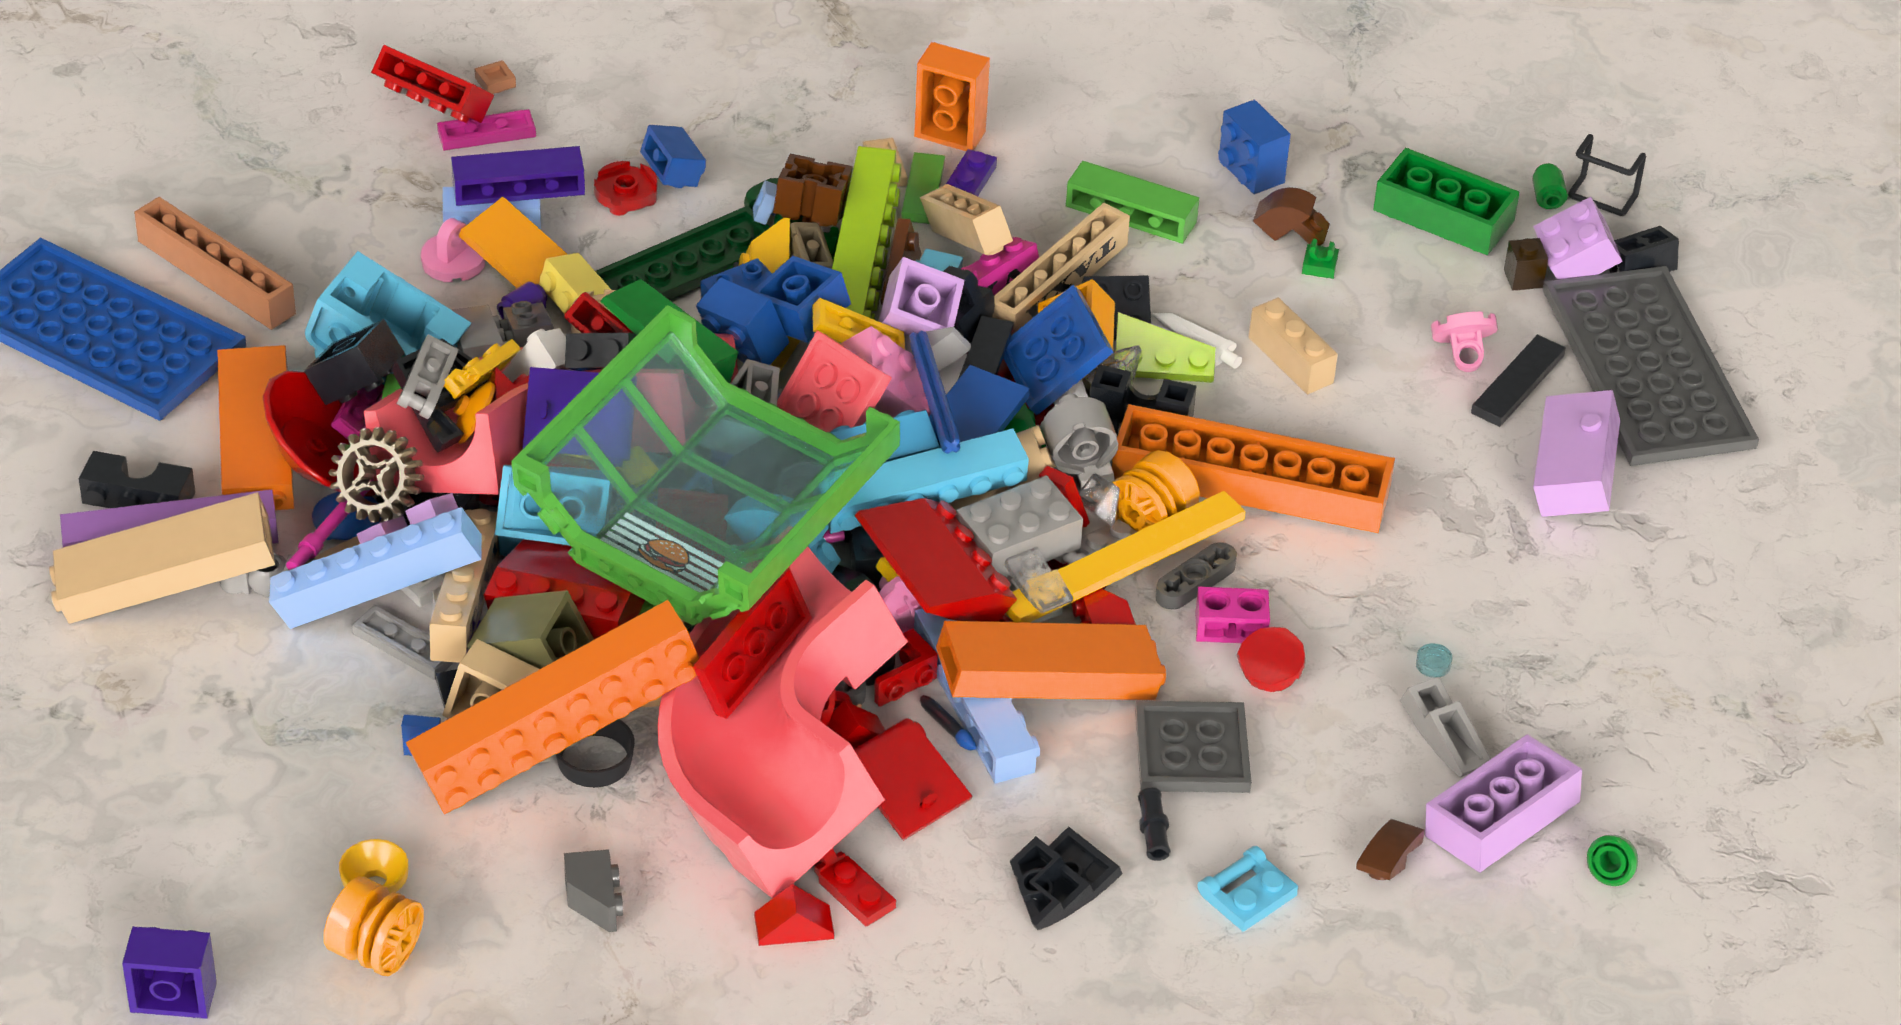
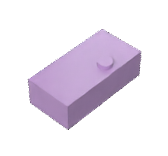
M1613 390L1546 396L1533 485L1542 517L1609 511L1620 417Z
M1527 734L1426 804L1425 837L1480 873L1580 802L1582 769Z

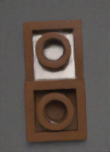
M1390 819L1369 842L1357 861L1356 869L1368 873L1371 878L1376 880H1391L1405 869L1407 855L1423 843L1425 830Z

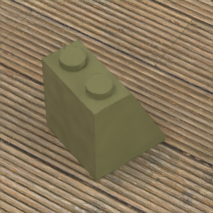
M565 590L495 598L467 646L470 649L474 642L479 639L541 669L595 639L569 592Z

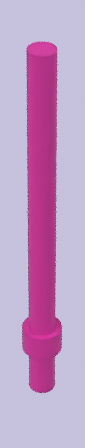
M363 490L360 494L364 497L369 490ZM348 501L339 503L313 533L307 534L298 544L297 552L286 563L288 570L304 565L309 559H313L324 547L323 542L349 514L344 511Z

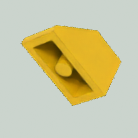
M782 218L751 241L746 253H741L739 265L758 258L772 274L789 259L790 218Z

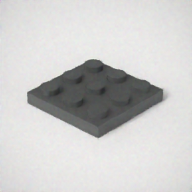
M1136 701L1135 717L1140 791L1153 787L1161 792L1250 793L1252 782L1244 702Z

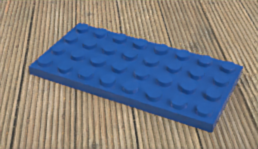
M41 237L0 270L1 343L159 421L218 371L217 350L246 347V337Z

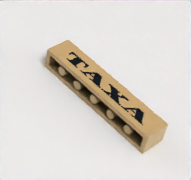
M1106 203L1101 204L994 296L995 307L992 318L1014 322L1013 335L1038 314V303L1065 292L1072 285H1080L1084 276L1094 275L1127 246L1130 215Z
M486 509L465 510L482 534V560L445 573L430 621L431 661L460 663L469 651L467 645L477 629L485 602L484 592L493 575L499 555L498 535H495L498 512H490Z

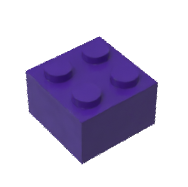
M132 926L122 961L130 1012L208 1019L217 984L210 933L195 930L184 931Z

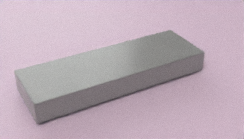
M377 605L372 606L352 624V633L434 680L436 679L435 673L444 672L454 663L431 661L430 635Z

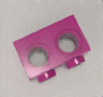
M1198 587L1195 609L1196 641L1242 643L1250 634L1258 629L1269 628V589Z

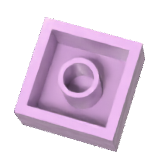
M1592 197L1533 226L1548 256V265L1557 280L1598 275L1623 262L1607 222Z
M903 257L889 276L879 322L903 331L904 336L910 335L913 331L919 333L921 330L926 332L954 327L964 279Z

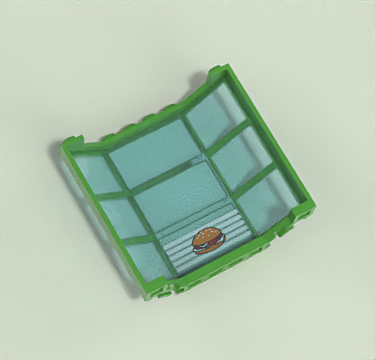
M667 305L511 461L513 482L522 496L529 493L541 508L537 515L553 535L560 532L572 548L568 553L577 564L655 606L668 600L680 619L695 625L704 618L711 617L713 620L728 616L737 609L741 612L749 610L900 446V421L894 419L889 414L869 407L866 411V432L840 440L832 433L825 432L809 424L804 419L779 409L775 404L767 403L750 394L747 390L728 383L697 344L696 319L685 312H680Z

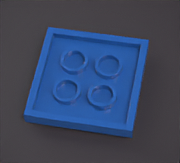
M1072 285L1011 336L1004 360L1015 382L1030 388V397L1026 403L1029 409L1038 415L1113 354L1114 351L1082 292L1075 285Z

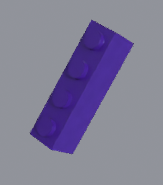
M580 146L451 157L452 184L456 206L495 203L501 197L506 198L510 202L585 195L584 166Z

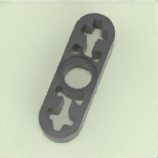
M1213 543L1161 577L1156 587L1155 598L1157 603L1166 609H1179L1197 597L1198 587H1213L1232 574L1235 570L1237 552L1234 547L1227 543ZM1192 572H1198L1203 574L1205 577L1203 579L1196 580L1190 578L1188 574Z

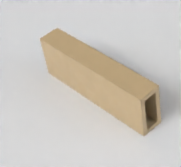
M256 492L53 550L54 565L49 567V571L56 590L51 592L56 611H62L70 624L275 565L268 513L259 493Z

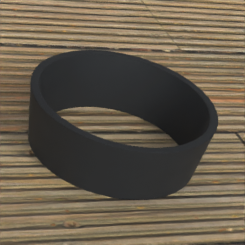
M620 719L591 735L613 739L622 745L627 753L626 757L618 764L601 770H585L569 764L562 757L566 748L556 754L559 769L569 781L584 787H604L619 781L629 771L635 739L631 729Z

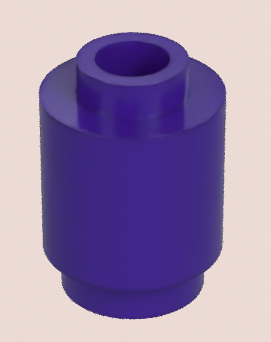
M528 281L502 297L501 302L497 304L498 313L501 319H504L503 308L511 307L513 303L519 301H528L531 304L542 302L546 309L547 294L539 284L535 285Z

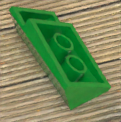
M642 279L604 296L600 301L635 335H638L667 305L680 312H685ZM696 320L697 344L728 383H731L738 351ZM667 343L656 353L667 365L676 370H682L683 374L695 380Z

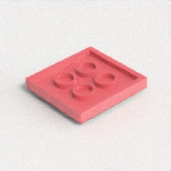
M817 330L779 396L777 407L795 417L804 419L809 424L825 432H831L833 429L845 425L850 428L861 426L866 422L867 409L869 407H876L892 377L828 335Z

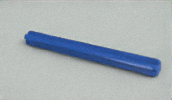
M922 330L919 333L913 331L909 336L910 346L942 451L947 454L951 451L957 453L961 448L959 444L960 438L928 335Z

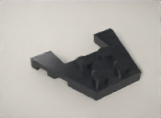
M440 339L441 341H443V342H445V343L451 345L450 343H448V342L445 341L444 339ZM419 350L396 360L391 368L402 390ZM459 350L449 374L455 368L462 370L472 358ZM486 380L478 387L467 393L466 396L470 397L474 391H476L483 384L487 383L488 380ZM443 387L429 419L420 416V411L413 409L437 452L458 443L464 434L444 413L455 407L461 396L454 399L445 387ZM416 391L414 392L415 394H417V395H419V396H421V397H423V398L426 399V396L421 395V394L417 393Z

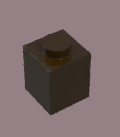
M1540 238L1509 240L1504 272L1512 291L1543 288L1548 256Z

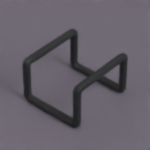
M1588 134L1576 151V156L1583 160L1580 176L1569 190L1568 196L1580 202L1587 199V197L1576 194V191L1586 178L1589 162L1627 176H1631L1637 171L1633 193L1622 210L1593 200L1599 209L1624 216L1639 195L1646 153H1641L1632 167L1626 169L1590 156L1594 137L1592 134Z

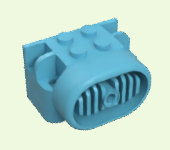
M357 251L317 299L305 329V337L309 344L315 348V358H317L331 343L384 319L405 352L402 356L404 357L419 350L427 334L439 340L444 339L457 348L458 341L469 329L471 322ZM387 375L382 377L384 379V382L382 383L384 386Z

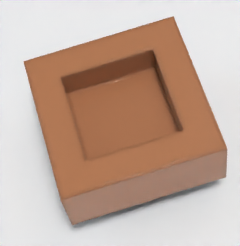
M503 60L474 68L475 79L484 90L491 94L516 87V77Z

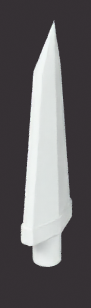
M1151 313L1172 332L1216 347L1215 367L1222 362H1225L1234 369L1240 366L1242 358L1233 352L1237 345L1230 339L1227 340L1173 313Z

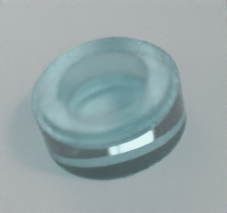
M1430 643L1423 645L1417 652L1416 667L1422 674L1428 677L1445 676L1451 669L1452 653L1448 648L1440 644Z

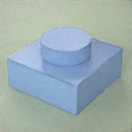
M764 181L753 206L755 222L766 225L770 215H776L773 213L777 184Z

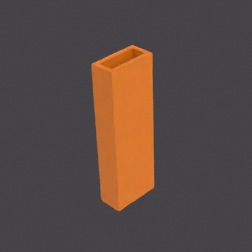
M286 346L217 350L222 495L272 490L275 510L294 509L293 469L285 461L266 421L263 404V394L269 379L288 370Z
M944 621L936 645L952 697L1156 700L1160 686H1163L1166 680L1165 666L1159 660L1156 643L1151 639L1146 625Z

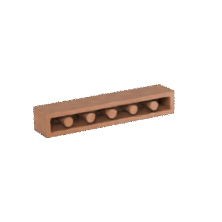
M157 197L134 211L138 242L269 329H274L296 314L294 288L291 282L161 197Z

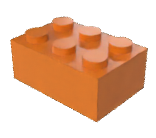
M935 42L930 43L917 63L914 137L963 151L968 149L975 150L986 132L989 57Z

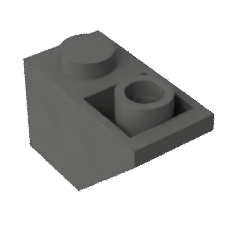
M609 849L564 853L568 907L606 931L617 932L616 916H623L622 893H614V887H620L618 864H611Z

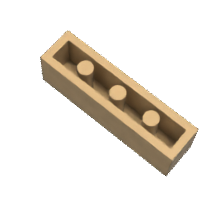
M949 184L920 197L932 231L984 255L999 253L1004 249V245L1013 241L1000 205Z

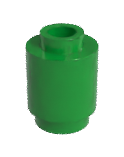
M1551 163L1538 166L1532 177L1538 205L1544 209H1556L1562 206L1568 198L1562 171Z

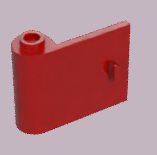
M909 718L903 719L854 748V751L885 799L877 808L903 841L970 801L973 797L926 737L925 730L921 724Z

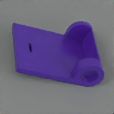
M530 367L523 449L599 374L598 372ZM633 376L629 381L635 387L636 377ZM621 390L582 427L612 467H621V461H629L633 405ZM573 437L556 453L587 456Z

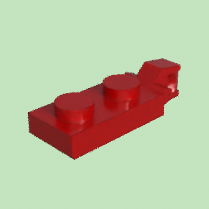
M832 848L814 864V872L819 877V884L864 926H869L896 909V899L842 851L835 853Z

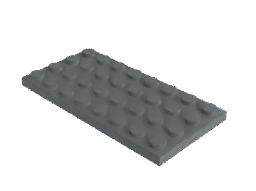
M1667 266L1545 281L1543 292L1593 392L1613 390L1620 417L1618 442L1630 466L1757 449L1759 438Z

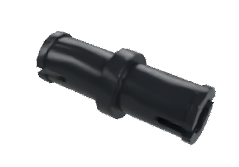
M1150 787L1141 790L1138 795L1142 816L1139 820L1140 831L1145 835L1147 857L1150 860L1161 861L1168 858L1169 853H1171L1167 838L1169 820L1163 813L1161 791Z

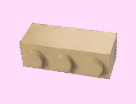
M1279 297L1252 308L1249 339L1307 395L1334 383L1338 353Z

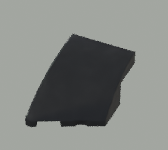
M1070 827L1065 829L1049 846L1035 836L1010 860L1031 922L1037 930L1049 927L1068 917L1096 898L1123 874L1119 865Z

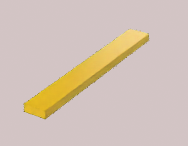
M1222 491L1012 591L1017 601L1006 614L1014 622L1030 623L1244 520L1245 510L1225 491Z

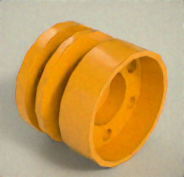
M1160 450L1147 454L1131 470L1126 471L1121 477L1117 478L1110 485L1107 492V502L1114 519L1127 523L1137 532L1199 503L1200 497L1198 484L1191 470L1178 457Z
M359 876L345 886L333 903L324 929V944L328 950L348 960L358 959L361 966L371 968L382 976H390L400 969L413 951L421 933L424 909L421 903L405 898L400 893L392 892L390 894L387 887L366 877Z

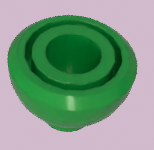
M1612 834L1604 835L1597 838L1590 845L1587 851V865L1591 874L1599 882L1608 886H1620L1627 883L1635 874L1638 866V854L1633 844L1626 838Z

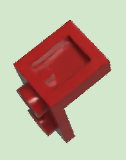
M913 628L903 633L908 641L899 651V657L903 665L875 679L874 702L879 707L891 701H896L903 695L921 686H926L937 679L938 653Z

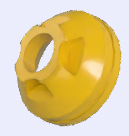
M369 839L358 842L345 851L339 862V875L344 887L351 880L359 876L366 878L378 876L386 880L383 886L387 887L391 894L401 889L408 877L409 863L406 853L397 844L387 840Z

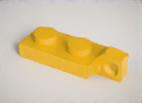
M513 339L501 347L498 343L494 344L482 355L483 359L480 360L476 356L462 370L455 368L445 379L444 387L454 399L462 394L466 395L488 380L494 368L497 367L500 371L503 370L520 351V347Z

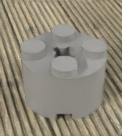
M1067 394L1060 398L1059 404L1047 413L1040 424L1052 460L1056 467L1064 473L1082 474L1085 473V467L1096 465V468L1099 469L1111 461L1118 450L1117 435L1106 406L1097 399Z

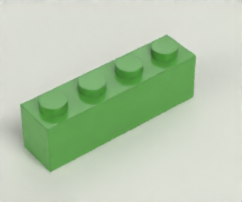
M1082 160L1067 182L1066 207L1091 214L1101 204L1106 203L1130 215L1129 227L1183 244L1197 223L1200 197Z

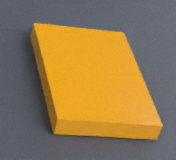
M501 197L462 228L458 235L516 288L528 281L535 285L539 284L546 258L568 255L504 197Z

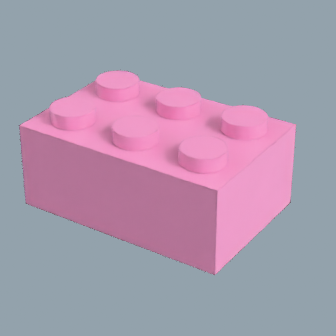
M872 326L841 343V345L892 377L874 409L889 414L893 418L906 410H914L915 412L926 410L928 416H930L929 405L914 356L911 352L904 350L888 336L883 335Z

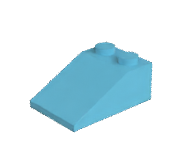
M503 465L495 535L569 545L560 532L553 535L537 515L541 508L529 493L522 496L514 486L512 465ZM549 467L552 493L579 527L586 533L594 536L607 523L612 486L600 471L581 468Z

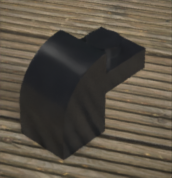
M948 266L943 272L964 279L954 328L971 344L981 316L993 317L995 307L994 294L992 289L978 286V280L971 271Z

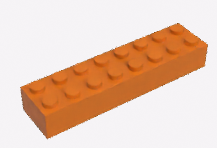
M1128 404L1117 436L1118 450L1112 458V470L1114 479H1117L1126 471L1131 470L1137 462L1150 452L1157 450L1165 451L1178 457L1191 470L1197 481L1200 497L1210 498L1225 491L1239 505L1379 533L1391 488L1395 458Z
M666 600L407 741L406 745L445 815L486 791L496 788L499 784L517 774L529 770L532 766L548 757L560 753L579 740L593 735L610 723L624 718L630 712L660 698L663 694L683 683L691 681L697 676L693 665L698 661L699 657L685 625L670 602Z

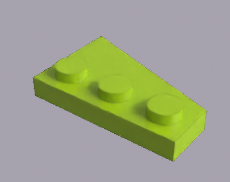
M1118 312L1115 368L1131 371V377L1213 383L1216 347Z

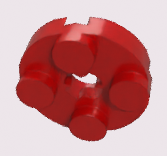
M630 161L613 162L602 167L598 171L597 179H594V195L597 201L603 206L608 207L610 213L614 215H625L628 211L652 206L657 201V176L650 167L640 163V168L630 166Z

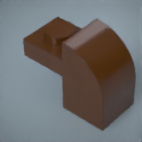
M1293 187L1278 189L1259 201L1253 222L1274 241L1293 229L1309 244H1311L1313 239H1317L1318 246L1324 244L1330 226L1325 217L1313 209L1317 197L1306 190Z

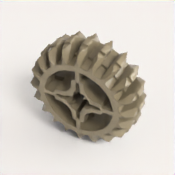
M375 427L373 432L369 429H361L360 437L356 434H350L348 436L350 445L341 443L338 446L343 456L335 455L331 458L334 463L338 464V469H331L328 473L331 476H337L338 482L332 483L330 488L332 490H341V493L337 495L335 500L338 503L348 501L344 511L347 513L356 511V518L359 520H364L368 516L371 523L379 522L380 518L384 521L392 520L393 513L397 516L404 515L405 509L403 505L412 507L415 504L410 494L416 495L422 492L419 487L414 485L415 481H421L425 478L423 474H416L415 468L423 465L421 460H412L417 449L415 447L405 449L408 444L406 437L397 439V432L395 430H388L385 433L382 427ZM373 446L382 447L390 452L393 457L380 461L376 455L370 453L368 448ZM357 462L359 474L354 480V467ZM375 469H382L377 475L378 481H370L376 474ZM399 470V483L396 488L394 475ZM373 489L377 495L383 497L385 502L381 504L372 503L365 499L360 492Z

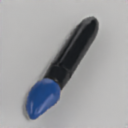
M926 695L920 697V703L924 710L956 739L959 746L970 751L977 748L972 734L965 730L939 703Z

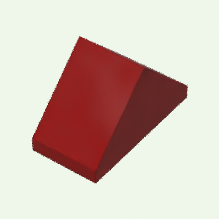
M843 701L833 711L831 720L827 727L848 741L853 749L885 731L876 714L847 701Z
M794 884L787 887L754 912L759 946L834 939L830 905Z

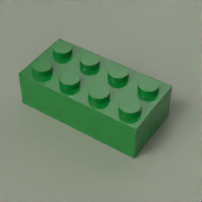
M1405 147L1377 181L1373 210L1488 256L1515 221L1520 192Z

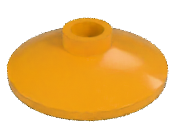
M489 381L483 384L470 397L463 394L456 403L453 410L454 413L459 415L456 425L464 433L458 442L459 444L464 443L475 431V413L491 403L495 392L494 383Z

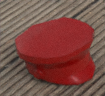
M1260 628L1241 643L1237 652L1238 662L1245 678L1252 686L1268 692L1282 691L1290 687L1296 679H1300L1305 667L1306 658L1303 643L1286 628Z

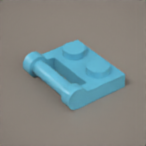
M1255 845L1244 851L1241 859L1214 877L1207 876L1197 884L1201 896L1242 932L1296 897L1298 892V885L1268 861L1263 850ZM1251 869L1257 873L1228 894L1221 890Z

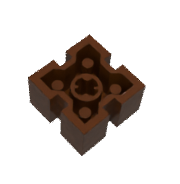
M790 153L785 163V168L782 169L778 177L773 213L780 214L783 218H790V220H798L802 215V222L818 223L819 226L823 227L837 226L841 212L846 205L853 166L830 161L827 164L815 162V158Z

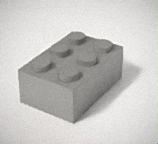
M1047 475L956 510L958 521L974 534L975 538L973 541L979 548L989 554L992 558L991 565L1005 577L1081 548L1083 518Z

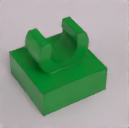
M1313 239L1311 244H1307L1302 274L1334 279L1339 249L1335 248L1334 242L1330 241L1329 247L1318 246L1317 239Z

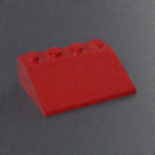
M921 498L859 510L854 515L926 613L956 621L998 622L1017 601L1016 596L1009 588L1011 584L1008 579L997 572L991 565L992 558L973 541L975 538L974 534L955 517L957 512L949 503L943 500L937 502Z
M523 539L496 567L484 592L486 605L489 609L494 599L499 597L567 590L594 639L637 617L645 600L577 564L568 553L572 548L571 546Z

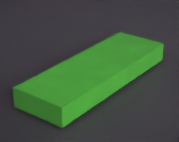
M914 152L901 212L902 219H911V222L930 224L920 197L940 188L945 166L944 155Z

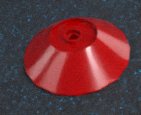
M286 370L270 378L263 394V404L266 421L281 454L290 467L303 478L330 488L332 483L338 482L337 476H331L328 473L331 469H338V464L334 463L331 458L335 455L343 456L338 448L341 443L350 445L348 439L331 426L342 404L337 400L325 406L303 371ZM357 462L354 467V480L359 474ZM370 489L365 496L372 497L376 493L373 489Z

